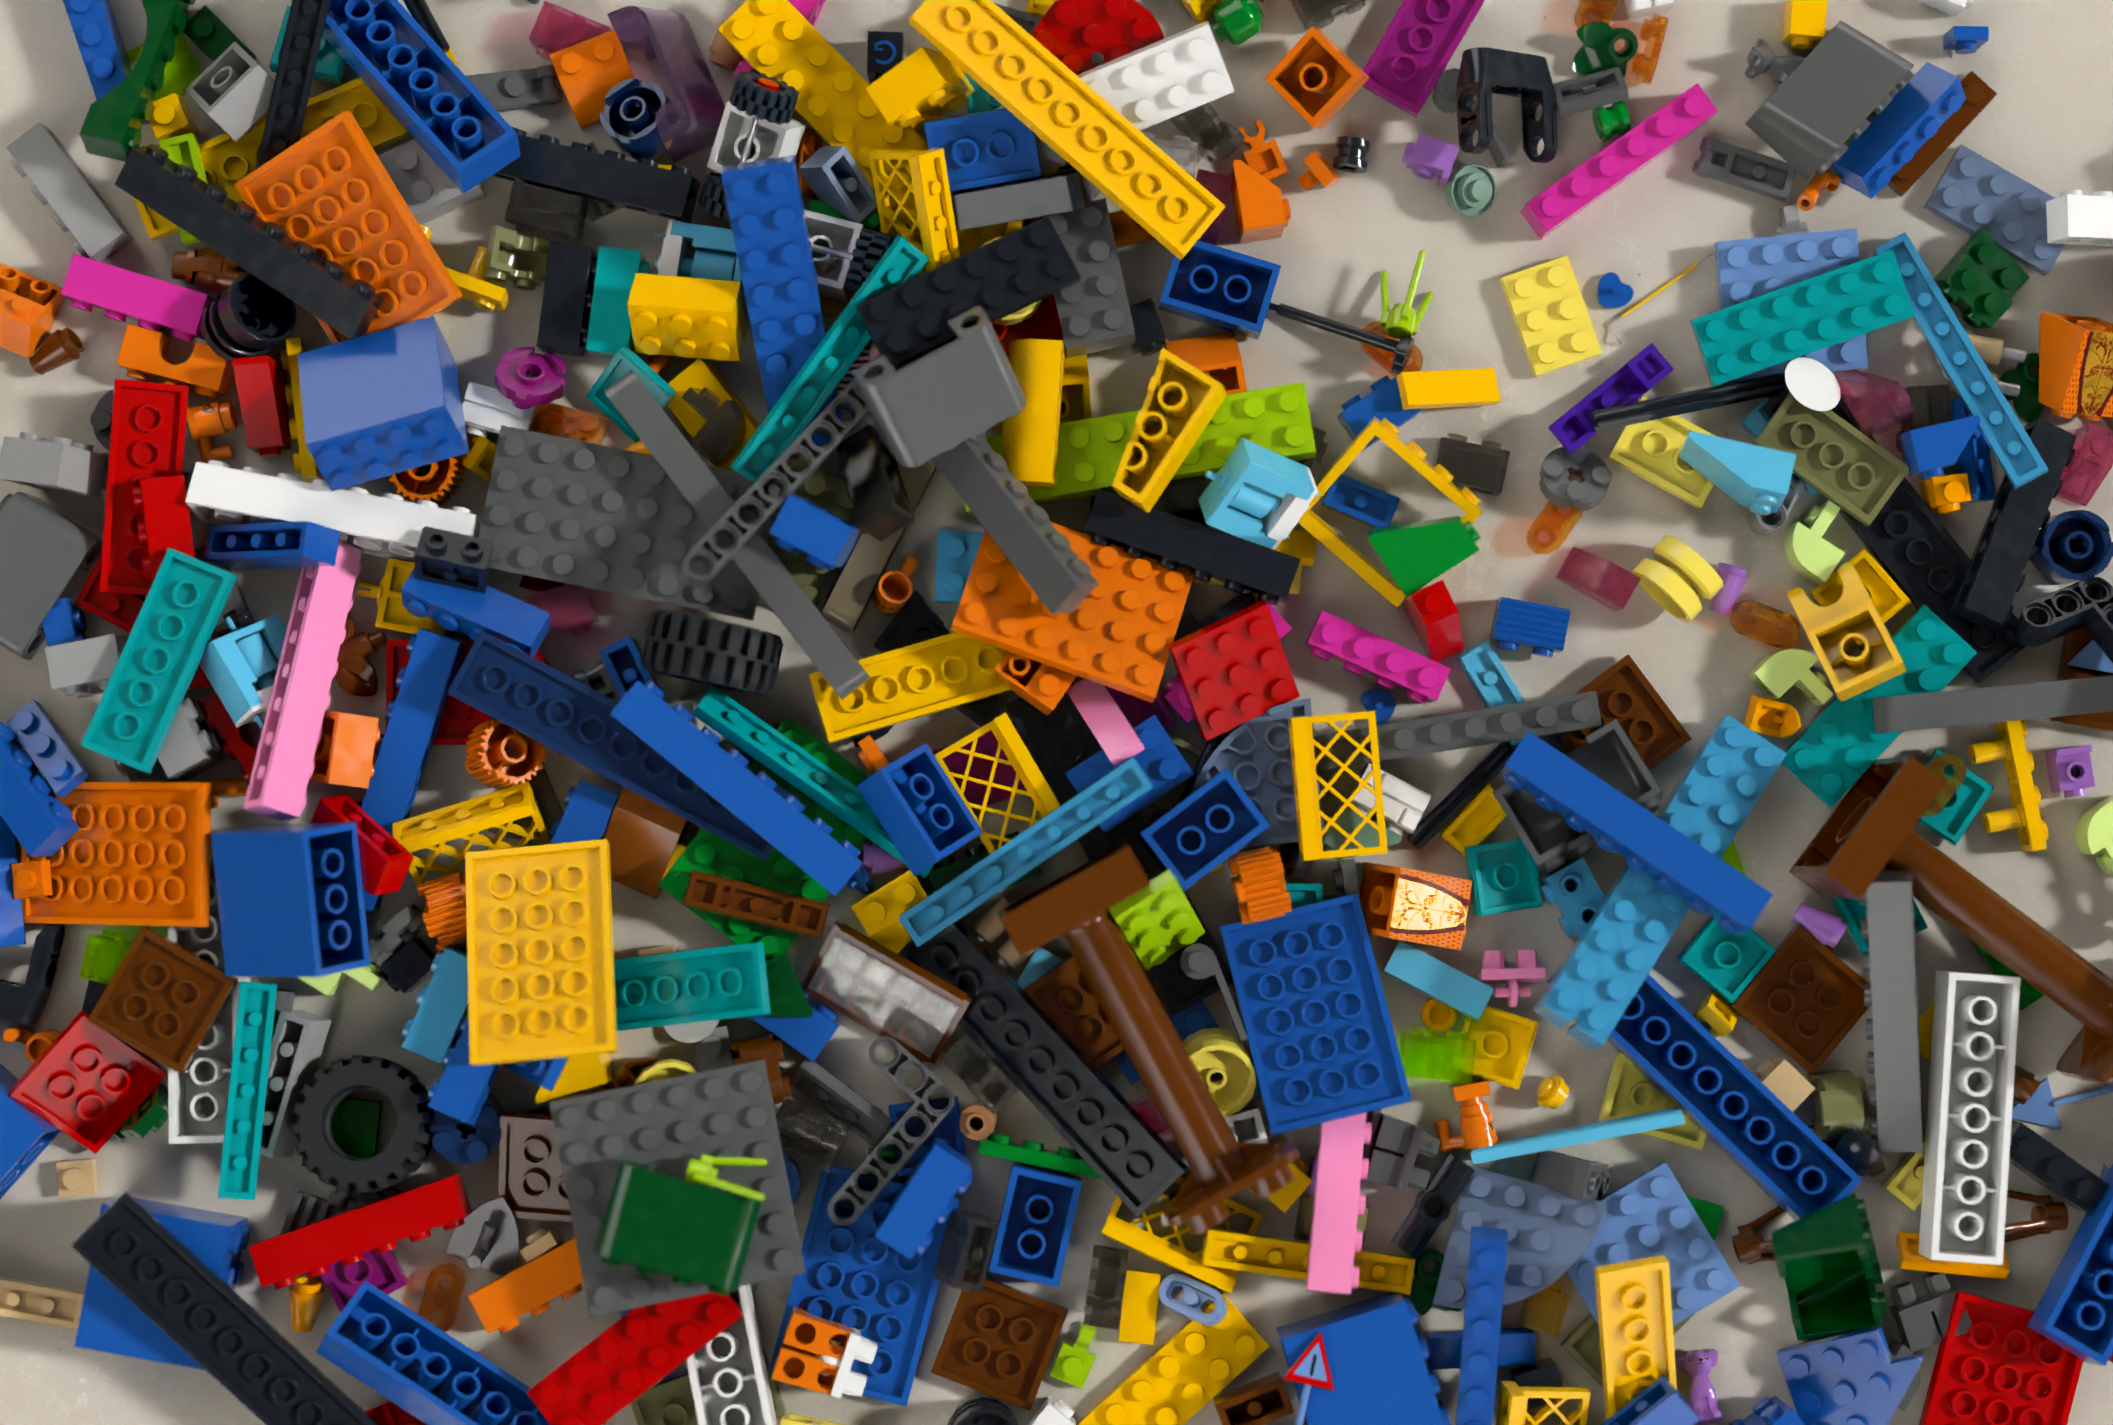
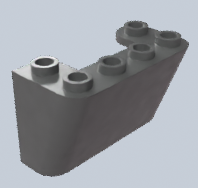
M1840 20L1750 117L1745 125L1806 180L1816 171L1822 175L1849 148L1844 142L1851 135L1857 139L1871 124L1866 118L1873 111L1879 115L1893 100V96L1914 77V74L1910 71L1914 64Z
M979 305L948 321L950 329L959 338L958 340L916 362L895 371L883 355L852 371L880 438L902 466L919 467L927 460L944 451L955 448L959 443L976 434L984 433L995 424L1018 415L1026 405V396L987 314ZM970 321H978V324L971 328H962ZM874 371H883V373L878 377L872 379L867 378V376Z
M17 492L13 495L8 494L0 503V645L23 659L31 660L45 639L43 626L40 625L77 569L90 571L102 552V539L38 497L23 492Z
M1617 719L1585 737L1586 743L1566 754L1574 762L1649 812L1654 813L1659 809L1658 805L1662 799V791ZM1506 784L1493 792V795L1539 871L1547 869L1549 873H1552L1568 863L1566 861L1567 856L1578 851L1579 855H1583L1598 845L1595 842L1596 838L1585 830L1583 832L1574 830L1565 822L1566 818L1555 810L1549 812L1540 807L1535 802L1536 797L1523 790L1520 792Z

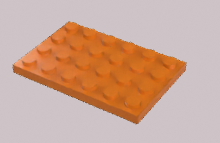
M350 110L343 111L234 184L245 203L257 211L256 216L266 222L270 221L282 226L287 231V236L296 242L302 241L315 248L316 255L325 261L331 260L345 268V274L354 280H363L375 288L374 293L384 300L365 335L431 317L463 297ZM315 316L332 344L350 340L349 337Z
M1050 521L1054 528L1068 539L1069 547L1079 559L1083 560L1090 567L1091 575L1098 582V585L1073 613L1052 615L985 529L950 630L1152 703L1156 697L1170 653L1167 645L1174 641L1193 581V577L1190 576L1191 572L1177 568L1176 571L1157 565V560L1144 556L1141 559L1124 553V548L1120 546L1099 544L1091 541V536Z
M82 782L65 798L56 794L61 803L71 810L72 818L80 829L53 856H29L21 845V863L50 860L53 895L21 899L24 923L209 926L211 783Z

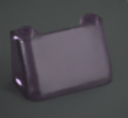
M626 6L608 13L607 15L613 29L618 35L625 52L632 49L639 50L646 56L648 61L658 58L676 100L660 107L656 113L655 122L672 160L676 162L713 146L725 105L685 16L675 11L638 6Z

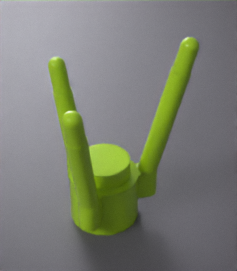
M1420 250L1405 302L1395 304L1391 310H1389L1387 271L1382 270L1380 273L1382 315L1379 324L1386 326L1385 333L1392 338L1401 340L1403 335L1409 337L1416 335L1419 323L1433 298V292L1429 291L1416 314L1414 313L1415 309L1412 307L1426 256L1425 250Z
M702 1154L701 1160L691 1158L685 1181L711 1188H721L762 1201L764 1199V1194L717 1179L719 1169L714 1168L713 1165L765 1166L767 1160L759 1158L713 1157Z

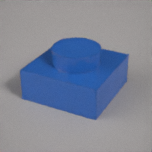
M1953 26L1943 35V49H1955L1957 54L1975 53L1977 49L1989 40V26Z

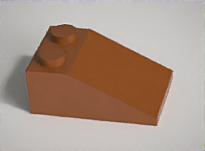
M624 787L604 836V839L609 841L611 880L657 899L662 889L658 884L663 878L677 844L682 843L691 822Z

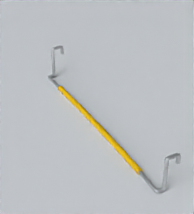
M1709 254L1698 263H1695L1693 266L1685 270L1676 278H1674L1673 280L1665 284L1663 287L1649 295L1647 298H1645L1644 300H1642L1641 302H1639L1638 304H1636L1635 306L1621 314V316L1608 324V328L1619 339L1617 340V342L1619 344H1622L1621 338L1611 329V324H1613L1620 318H1623L1624 316H1626L1627 314H1629L1630 312H1632L1633 310H1635L1636 308L1650 300L1652 297L1666 289L1668 286H1670L1678 279L1686 275L1688 272L1693 270L1695 267H1697L1701 262L1706 260L1708 257H1710L1716 263V260L1712 257V254Z

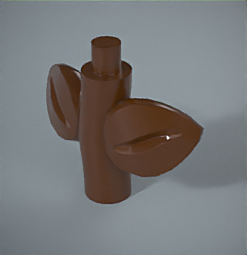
M348 613L345 623L346 636L339 648L337 657L338 670L335 677L339 687L345 692L360 697L373 696L377 694L378 678L373 664L366 657L376 654L378 652L377 647L387 643V637L382 630L373 634L364 631L354 635L355 624Z

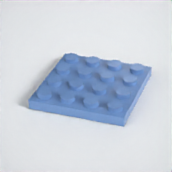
M1857 228L1715 242L1720 310L1860 261ZM1863 334L1800 357L1814 359L1825 365L1831 372L1867 369L1866 335ZM1794 359L1728 382L1785 373L1786 366Z
M1664 1161L1598 1200L1608 1203L1603 1221L1592 1243L1566 1273L1598 1327L1594 1267L1665 1255L1669 1261L1673 1326L1741 1286L1672 1171Z

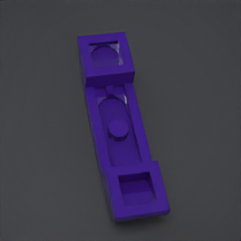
M1651 343L1551 424L1548 429L1567 452L1572 454L1598 432L1593 429L1590 421V416L1594 411L1634 403L1674 369Z

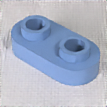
M1170 1274L1163 1279L1159 1286V1298L1167 1308L1201 1325H1216L1226 1315L1227 1304L1224 1297L1218 1291L1183 1274ZM1180 1289H1184L1183 1297L1176 1300L1174 1297L1175 1293ZM1213 1303L1215 1305L1214 1311L1210 1314H1205V1307Z

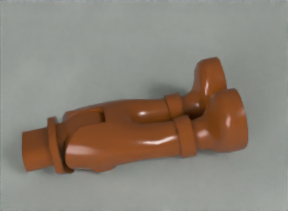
M211 247L198 250L190 248L188 252L175 251L173 256V279L186 280L189 285L196 284L213 291L223 292L242 275L250 273L237 271L240 267L239 265Z

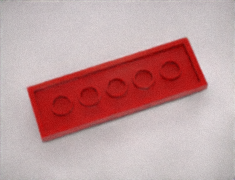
M114 379L99 579L100 592L146 595L152 586L151 578L144 579L142 558L148 557L146 543H139L137 523L143 522L142 508H135L132 487H138V479L182 475L189 386Z
M713 1292L634 1308L528 1390L527 1394L550 1425H604L744 1316V1313L730 1294L720 1295Z

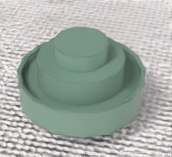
M1468 164L1456 168L1450 174L1446 183L1448 204L1454 212L1462 216H1478L1485 213L1492 206L1496 196L1494 177L1488 169L1481 165Z

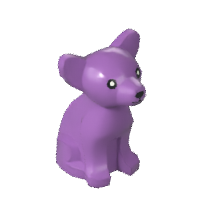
M1711 1349L1706 1353L1701 1350H1694L1685 1356L1675 1353L1677 1369L1685 1371L1691 1377L1689 1387L1690 1406L1700 1419L1694 1425H1709L1723 1421L1722 1412L1719 1405H1717L1715 1389L1708 1377L1712 1367L1717 1363L1718 1353L1715 1349Z

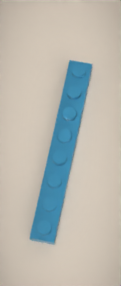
M1906 232L1875 248L1873 251L1874 255L1890 250L1894 251L1915 314L1912 319L1971 417L1979 415L1980 424L1978 429L2014 489L2047 473L2048 467Z
M1134 757L909 909L898 917L917 947H919L1154 787L1136 759Z

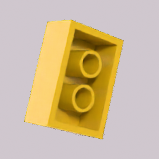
M926 47L919 48L865 88L888 124L908 129L912 128L917 131L923 130L924 132L925 121L940 119V116L948 110L953 112L968 103L969 99L967 96L975 91L962 69L942 52Z
M642 273L635 274L627 307L636 353L740 362L747 333L741 282Z

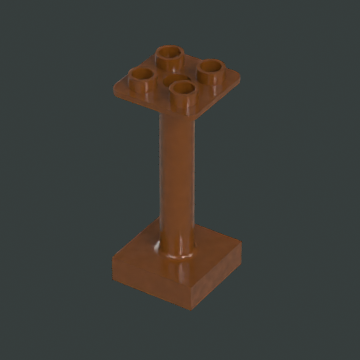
M1912 756L1876 759L1852 785L1789 870V873L1822 897L1860 899L1880 871H1912L1913 897L2084 1024V1027L2058 1061L2056 1069L2064 1076L2099 1084L2109 1082L2113 1078V979L1912 830L1916 822L1946 782Z
M1119 844L1002 909L998 914L1021 957L1058 936H1062L1191 1168L1180 1189L1162 1199L1159 1205L1171 1227H1176L1185 1222L1191 1234L1197 1235L1216 1226L1230 1215L1224 1200L1248 1187L1255 1198L1260 1199L1289 1184L1294 1179V1176L1288 1164L1297 1159L1299 1153L1283 1134L1268 1139V1143H1238L1143 969L1108 909L1151 885L1130 846Z

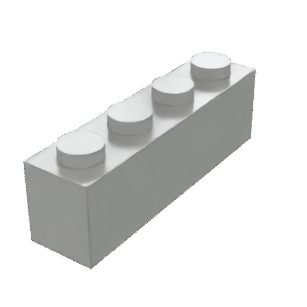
M40 122L6 147L14 157L10 160L11 165L23 178L28 176L34 183V186L30 188L43 205L50 204L56 212L52 215L53 220L64 232L70 230L76 238L73 245L82 257L92 258L103 263L134 240L133 236L54 133Z
M281 1010L271 1043L260 1148L261 1155L269 1158L292 1156L297 1140L296 1135L292 1134L291 1125L296 1123L297 1114L293 1113L295 1103L301 1102L304 1094L300 1092L305 1084H311L315 1079L314 1074L317 1072L332 1020L303 1010Z

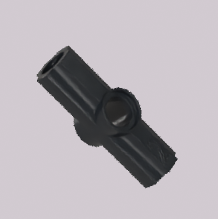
M1448 1152L1427 1184L1426 1190H1422L1417 1195L1414 1206L1391 1239V1242L1410 1256L1418 1259L1440 1223L1448 1218L1453 1203L1475 1170ZM1431 1197L1440 1198V1210L1432 1215L1426 1214L1424 1211L1425 1202Z

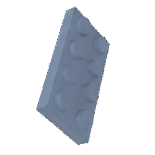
M1963 145L1956 149L1924 205V208L1971 235L1978 229H1985L2010 257L2043 276L2049 274L2065 244L2047 243L2046 202L2055 199L2053 196Z

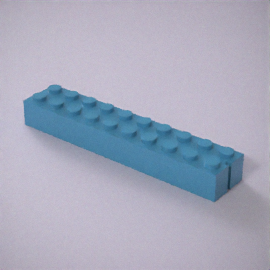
M1727 714L1715 724L1657 817L1721 859L1787 753ZM1627 863L1533 1009V1011L1559 1028L1570 1023L1572 1018L1576 1020L1577 1023L1571 1025L1566 1033L1591 1050L1604 1045L1690 908L1686 903V898L1677 892L1672 894L1657 885L1655 877L1646 871L1644 873L1637 872Z

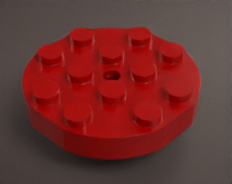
M1055 0L1031 34L1034 39L1075 75L1165 38L1159 22L1153 13L1136 0ZM1096 52L1101 53L1104 59L1101 62H1095L1091 58L1092 54Z

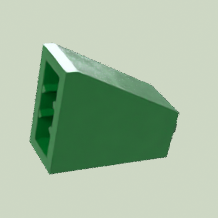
M1460 516L1375 528L1367 534L1368 540L1406 597L1479 551L1476 541L1481 538L1471 521L1469 520L1464 523Z

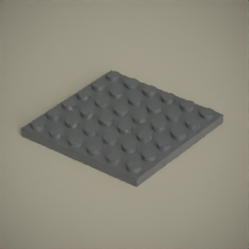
M765 1058L550 1102L590 1317L711 1293V1291L707 1290V1284L694 1281L693 1286L682 1285L672 1281L673 1275L658 1272L657 1276H649L637 1272L636 1265L622 1262L621 1267H616L600 1262L601 1255L595 1253V1248L622 1159L657 1168L656 1173L685 1180L691 1158L701 1160L702 1154L713 1157L766 1159L767 1164L765 1166L713 1165L714 1168L719 1169L717 1179L764 1194L739 1286L805 1273ZM714 1187L715 1189H718V1190L727 1191V1190H724V1189H721V1188Z

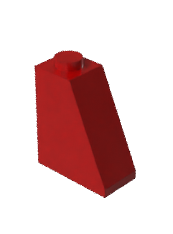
M269 356L233 358V369L248 448L257 453L259 452L260 457L281 456L282 450H292L289 405H287L285 384H287L286 370L283 371L282 364Z
M1443 579L1404 599L1401 604L1429 659L1438 662L1464 649L1459 611Z

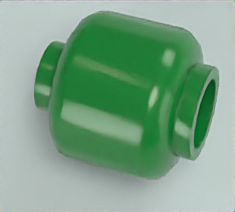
M1225 0L1214 8L1213 15L1216 21L1211 24V27L1221 42L1228 39L1231 44L1237 46L1262 29L1261 20L1265 17L1255 0Z

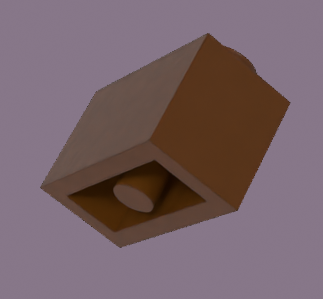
M1279 1372L1213 1398L1222 1425H1264L1295 1413Z

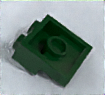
M1978 229L1936 275L1934 280L1947 302L1955 305L1963 313L1961 317L1966 324L1974 329H1991L2014 303L2011 298L2030 277L1985 229Z

